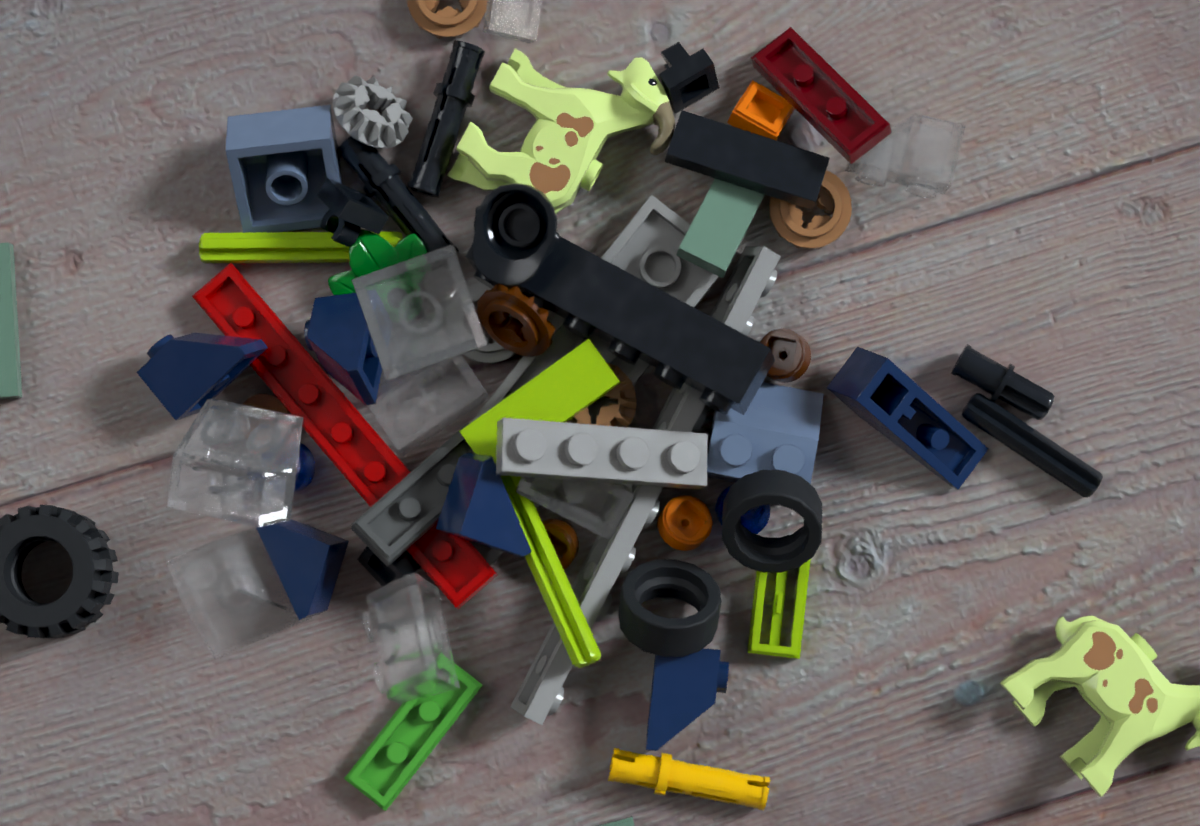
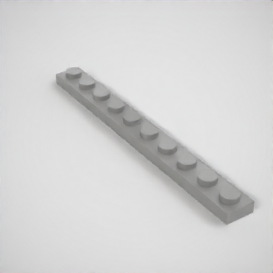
M746 246L710 316L748 335L754 323V317L751 314L759 298L766 296L773 287L777 278V271L774 269L781 256L764 246ZM685 383L681 390L673 387L652 429L697 433L707 415V409L704 407L705 404L699 400L702 392ZM624 484L571 588L590 630L594 622H599L607 613L612 601L610 591L618 575H623L631 566L636 554L634 544L642 528H647L655 519L660 506V502L657 499L663 487ZM554 622L510 706L519 714L540 725H543L547 715H553L560 706L564 696L562 685L571 668H576L570 660Z

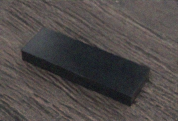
M681 110L665 162L813 210L830 158Z

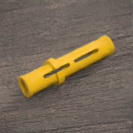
M619 748L613 749L608 781L610 782L615 781L654 789V794L665 796L667 791L743 805L763 811L765 809L769 793L767 786L770 784V777L749 775L673 760L672 754L662 752L660 757Z

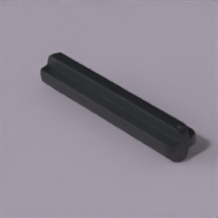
M981 393L974 394L962 411L963 418L1082 497H1090L1099 487L1103 478L1099 471Z

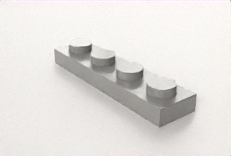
M502 418L497 422L496 475L702 489L707 486V434Z

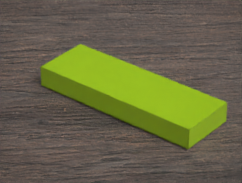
M587 339L459 432L475 454L492 456L496 464L497 422L500 419L514 418L566 423L618 386L620 381L591 340Z

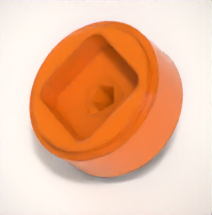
M678 496L670 500L660 512L657 521L658 531L662 539L672 548L681 551H689L699 547L711 533L713 525L712 516L707 506L692 496Z

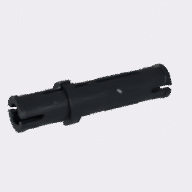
M454 41L442 83L436 84L433 94L437 98L433 113L426 129L415 169L407 186L415 192L436 198L440 195L443 178L466 108L472 107L475 95L471 92L485 54V50H482V48L463 41Z
M352 136L338 147L337 152L342 155L365 184L363 187L364 192L369 197L375 196L406 236L415 233L420 238L428 252L429 265L433 271L445 265L459 252V249L453 245L400 179L401 171L395 163L389 165L375 147L361 143Z

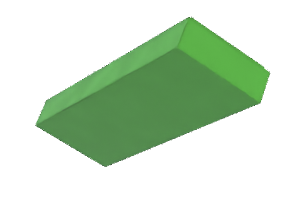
M441 653L344 779L384 811H387L480 691L483 684Z

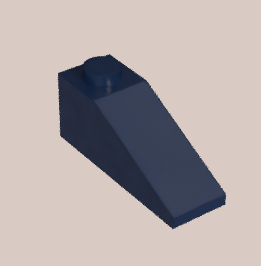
M857 347L827 386L829 391L861 419L957 490H959L989 449L889 358Z

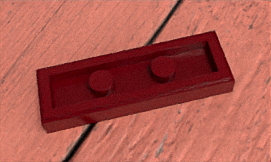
M791 27L751 57L753 67L850 164H853L891 134L890 124Z

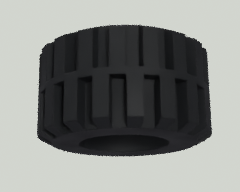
M40 504V507L25 506L18 508V514L16 515L6 514L0 518V623H4L7 626L6 630L32 638L54 639L63 638L68 634H77L86 630L85 625L89 622L95 623L103 615L100 612L103 605L111 604L114 594L109 592L112 583L118 584L119 572L113 571L112 562L118 560L115 550L109 549L107 545L110 539L103 530L97 529L94 526L95 522L87 516L52 505ZM45 541H55L62 544L68 551L73 564V577L67 591L59 599L52 603L42 604L34 601L24 589L21 578L22 565L28 553L35 546Z

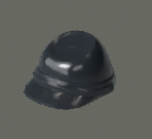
M512 183L499 186L486 195L482 204L476 207L472 256L475 267L487 279L505 286L525 284L536 275L542 263L551 254L556 242L559 240L557 216L552 202L542 191L530 185Z

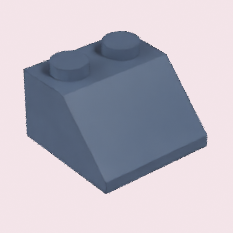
M331 105L237 115L227 118L225 151L243 232H286L320 228L322 218L330 208L317 194L326 178L342 184L340 159L337 152L338 144Z
M762 382L744 415L731 408L727 415L715 410L707 449V477L736 483L743 476L760 470H784L801 476L811 484L819 442L824 394Z

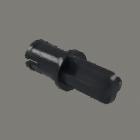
M968 344L951 371L952 375H957L991 394V401L995 402L997 399H1000L1036 420H1042L1054 402L1055 396L1053 393L1015 373L1014 365L1009 364L1008 367H1005L974 350Z

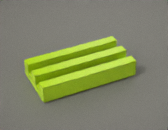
M810 560L800 566L797 571L789 647L780 646L788 571L776 573L769 644H760L767 572L756 570L747 653L800 659Z

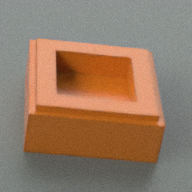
M752 80L732 111L727 123L733 127L777 140L795 108L784 97Z

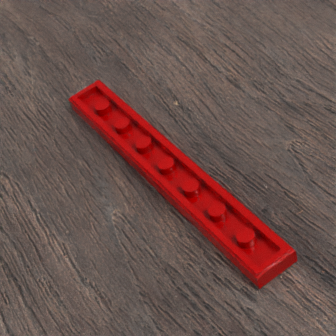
M232 263L192 295L194 300L225 336L262 339L268 348L250 366L370 507L411 473ZM435 524L407 551L455 608L460 609L497 577L498 574L469 540L437 530V524Z

